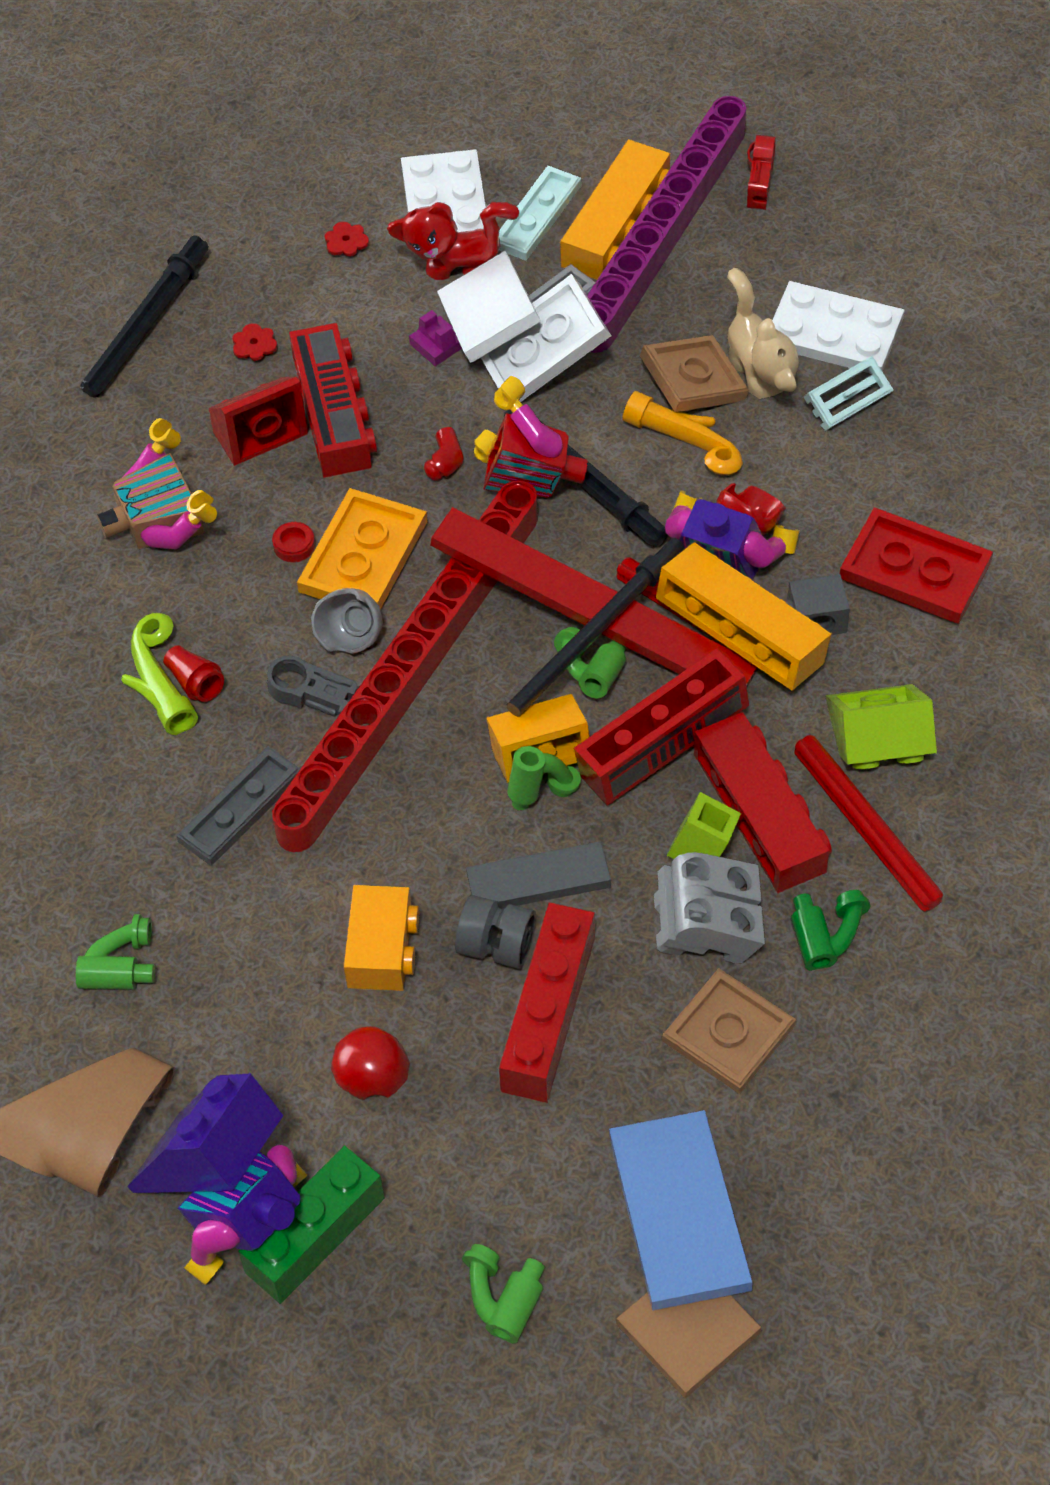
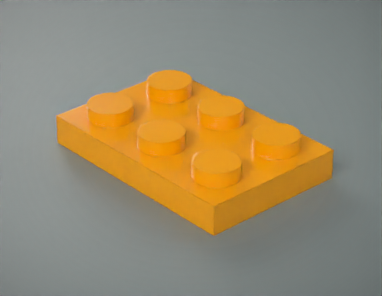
M349 488L297 581L298 592L322 599L338 589H360L367 592L377 602L381 610L428 522L427 511Z

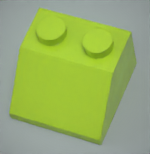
M913 684L826 695L839 755L847 765L852 764L855 769H870L878 767L880 765L879 760L897 758L898 763H916L923 761L925 754L937 753L932 699Z

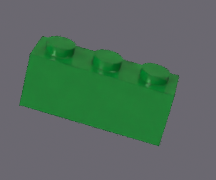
M345 1145L298 1191L301 1200L294 1209L295 1215L290 1226L283 1230H274L261 1246L253 1251L242 1249L238 1251L245 1274L279 1304L385 1199L381 1176Z

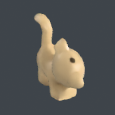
M739 268L731 269L728 272L727 278L735 287L739 300L737 303V315L728 331L730 362L737 371L745 373L749 392L759 399L775 396L784 391L792 392L796 390L795 375L799 366V358L795 345L787 335L775 328L772 319L762 320L757 314L752 312L755 299L752 284L745 273Z

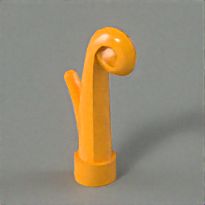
M634 391L630 396L623 412L622 420L638 428H642V426L709 451L705 455L704 460L708 469L714 474L728 476L735 474L741 469L743 464L742 455L735 445L707 428L715 425L714 417L674 412L672 409L655 403L654 398L638 391Z

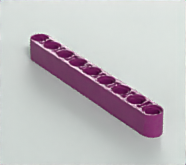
M723 96L712 104L588 293L587 297L611 334L610 338L590 352H603L613 344L740 146L745 136L747 109L742 99L735 96Z

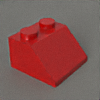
M281 377L209 408L213 433L234 466L308 435L301 383L297 377Z

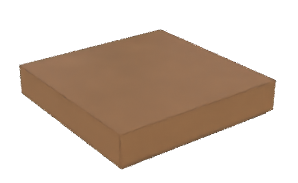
M713 335L644 345L640 357L674 412L735 403L747 398L749 389Z
M718 968L663 1033L662 1042L740 1094L796 1026V1019Z
M647 1292L616 1318L617 1326L685 1399L761 1334V1326L731 1295L652 1311Z

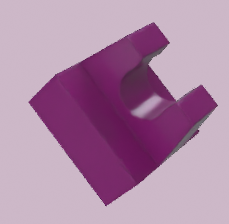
M432 310L419 318L418 330L409 335L410 345L435 367L462 349L453 326L440 315L437 317V314Z

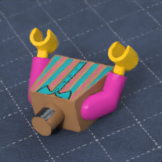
M159 418L151 424L149 429V436L155 442L153 444L149 443L135 464L121 479L115 481L112 486L117 507L97 514V519L105 538L129 530L138 549L151 547L176 550L190 537L203 534L202 521L205 523L213 522L217 517V510L210 505L214 501L213 497L203 490L191 493L171 453L166 454L164 452L165 448H176L181 442V436L179 432L172 429L170 422Z

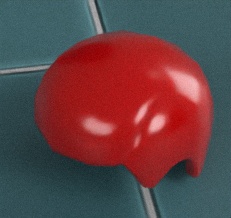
M731 483L720 492L716 503L753 517L762 536L767 535L774 529L786 510V507L780 500L756 486H749L743 492L735 493L736 484Z
M361 1027L351 1031L336 1044L331 1070L338 1086L358 1099L365 1100L367 1097L382 1095L388 1098L395 1094L407 1081L410 1061L404 1047L396 1037L378 1027Z

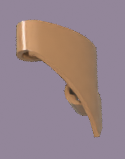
M130 1048L54 1081L0 1108V1155L35 1173L47 1177L55 1175L97 1197H101L106 1191L104 1183L107 1179H113L117 1172L120 1158L115 1155L142 1109L158 1105L161 1100L159 1093L162 1089H168L175 1068L136 1048Z

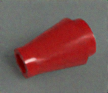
M180 645L173 646L166 652L163 660L164 665L172 672L190 699L208 702L221 692L225 680L218 664L187 651Z

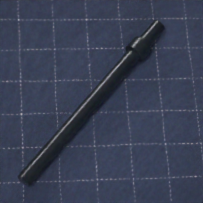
M671 538L654 556H647L636 567V574L507 703L508 710L517 717L521 716L648 586L653 587L659 582L661 567L684 550L683 543L677 538Z

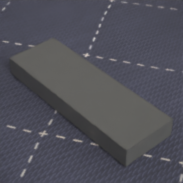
M267 746L176 835L178 842L212 866L281 797L301 768Z
M601 841L466 867L471 895L498 901L500 909L505 908L508 904L519 906L611 888V878Z

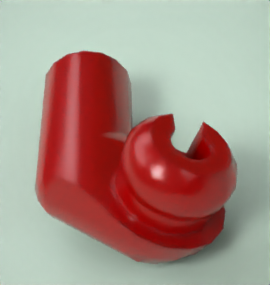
M445 427L437 431L435 437L439 449L432 454V459L427 460L424 464L425 473L431 480L438 481L443 476H450L463 463V452L455 430L451 427Z

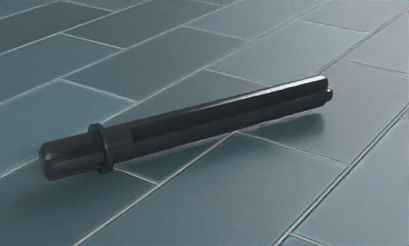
M191 236L178 254H172L168 258V266L163 271V275L80 384L83 392L93 398H97L179 288L188 279L192 280L196 276L197 271L195 267L209 249L207 242L203 241L199 236Z
M509 409L504 413V416L506 413L512 414L513 412ZM568 445L567 455L584 458ZM590 462L587 463L584 481L578 484L609 509L621 521V527L625 531L633 530L653 547L662 545L668 535L665 526L649 513V506L645 502H637Z

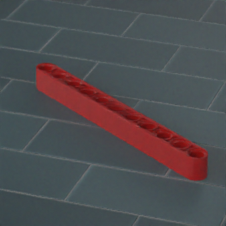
M522 480L506 483L482 514L479 521L524 543L538 522L536 489L530 483ZM453 557L450 559L276 802L272 810V819L277 841L283 849L290 852H302L309 849L315 843L498 580ZM341 756H348V757H346V758H344V759H337L338 757H341ZM318 789H324V791H322V792H317V793H314V792H313V791L318 790ZM293 823H302L296 827H289Z

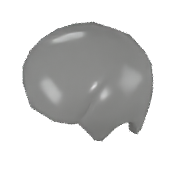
M343 588L329 593L316 603L311 616L313 635L322 647L330 652L341 651L355 654L364 651L378 640L383 626L380 606L367 592L355 588Z

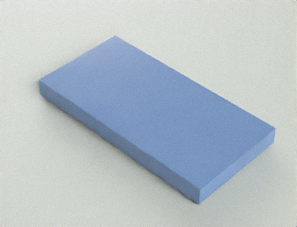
M705 1110L610 1128L611 1146L652 1311L752 1291V1279Z

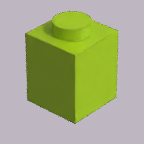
M700 792L680 825L667 856L674 859L679 855L695 852L720 857L729 843L741 813Z

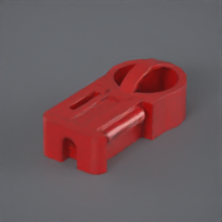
M756 135L755 141L748 148L747 160L751 167V173L748 182L747 208L766 210L775 156L776 137ZM754 149V152H753V161H752V159L750 158V154H751L752 150Z

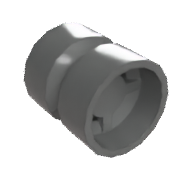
M470 895L463 907L455 940L456 953L484 959L488 954H491L494 963L521 969L532 943L536 924V911L508 904L504 909H500L498 901ZM498 928L503 929L501 939L496 938Z

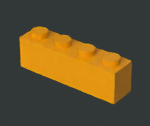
M629 139L627 140L561 239L562 268H566L571 264L586 276L598 280L670 170V153Z
M693 542L661 567L656 599L791 691L824 664L832 633L697 543Z

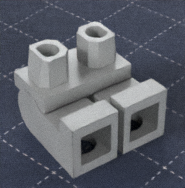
M693 852L677 856L671 862V866L664 865L657 871L659 890L654 894V907L660 914L661 931L656 934L657 950L667 954L681 955L685 951L704 954L711 949L723 952L725 961L743 963L765 944L762 907L757 906L761 902L758 865ZM747 884V890L740 891V888ZM750 924V932H743V929Z

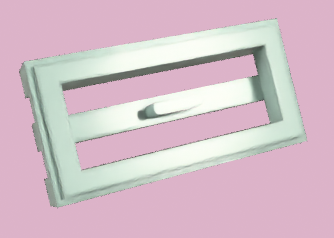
M871 356L808 392L803 398L807 404L812 403L815 408L812 410L816 418L820 416L823 421L821 427L827 431L890 394L893 388L874 357ZM870 370L872 374L870 377L827 402H823L820 396L863 371ZM878 383L879 390L832 416L829 410L873 384Z

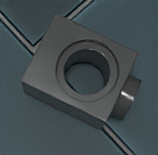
M840 574L789 582L788 598L783 601L821 625L832 635L847 633L850 607Z

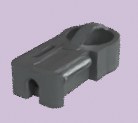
M291 655L281 656L274 660L267 672L268 692L273 699L298 708H302L303 704L308 707L334 717L336 715L339 716L358 689L356 681ZM283 671H294L302 675L305 681L297 688L287 689L289 684L279 679L276 675Z

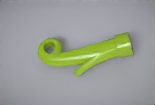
M151 613L139 620L131 638V653L141 679L124 674L121 680L123 684L139 692L153 705L157 711L158 718L168 734L178 735L192 729L197 723L198 715L190 700L180 694L149 649V647L163 644L168 640L173 631V622L168 615Z

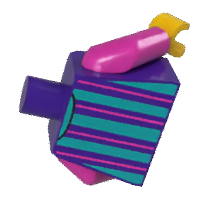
M680 491L672 513L665 524L667 535L671 538L680 539L684 545V550L695 542L743 575L749 577L752 581L758 568L769 566L784 553H795L800 532L797 529L790 530L785 529L782 525H775L772 538L766 540L762 536L755 519L750 515L729 509L719 503H712L702 498H693L687 495L685 491Z
M276 1145L268 1150L267 1157L259 1151L233 1191L192 1192L178 1207L179 1211L195 1229L192 1235V1259L186 1264L184 1269L204 1285L210 1281L224 1263L216 1255L217 1252L233 1248L253 1251L259 1248L274 1230L286 1229L292 1223L295 1215L294 1209L301 1200V1196L294 1187L307 1174L296 1162L294 1154L288 1147Z

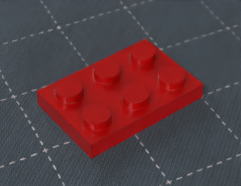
M874 507L840 567V575L842 580L959 624L992 562L993 551Z

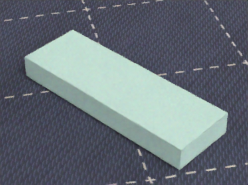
M547 166L517 206L520 211L517 219H507L499 231L501 244L499 251H506L507 254L527 261L582 186V178Z

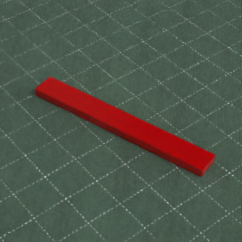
M454 507L451 508L431 537L430 546L583 625H586L618 593L608 586ZM635 600L602 633V635L678 674H681L717 648L745 675L746 686H748L758 668L736 652Z

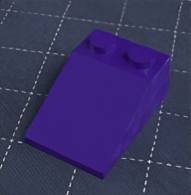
M251 1073L218 1075L177 1115L127 1187L132 1193L233 1191L284 1115Z

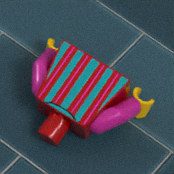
M514 376L508 377L495 392L494 402L499 408L503 410L510 409L513 413L505 414L497 435L489 430H484L475 439L474 456L478 460L487 463L484 489L499 492L506 483L522 480L534 486L537 497L547 498L552 496L560 479L583 483L587 470V459L567 455L569 439L567 433L542 424L529 405H522L519 401L525 394L523 383Z

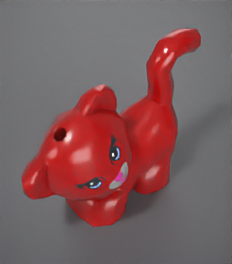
M436 202L432 206L416 208L410 211L404 218L389 223L387 230L392 237L405 242L408 249L417 256L427 259L426 274L434 280H445L450 277L451 271L456 267H463L462 273L465 275L497 256L501 244L499 239L500 228L495 218L515 220L519 216L520 211L516 205L507 202H491L480 213L483 229L457 232L458 228L453 220L451 207L445 203Z

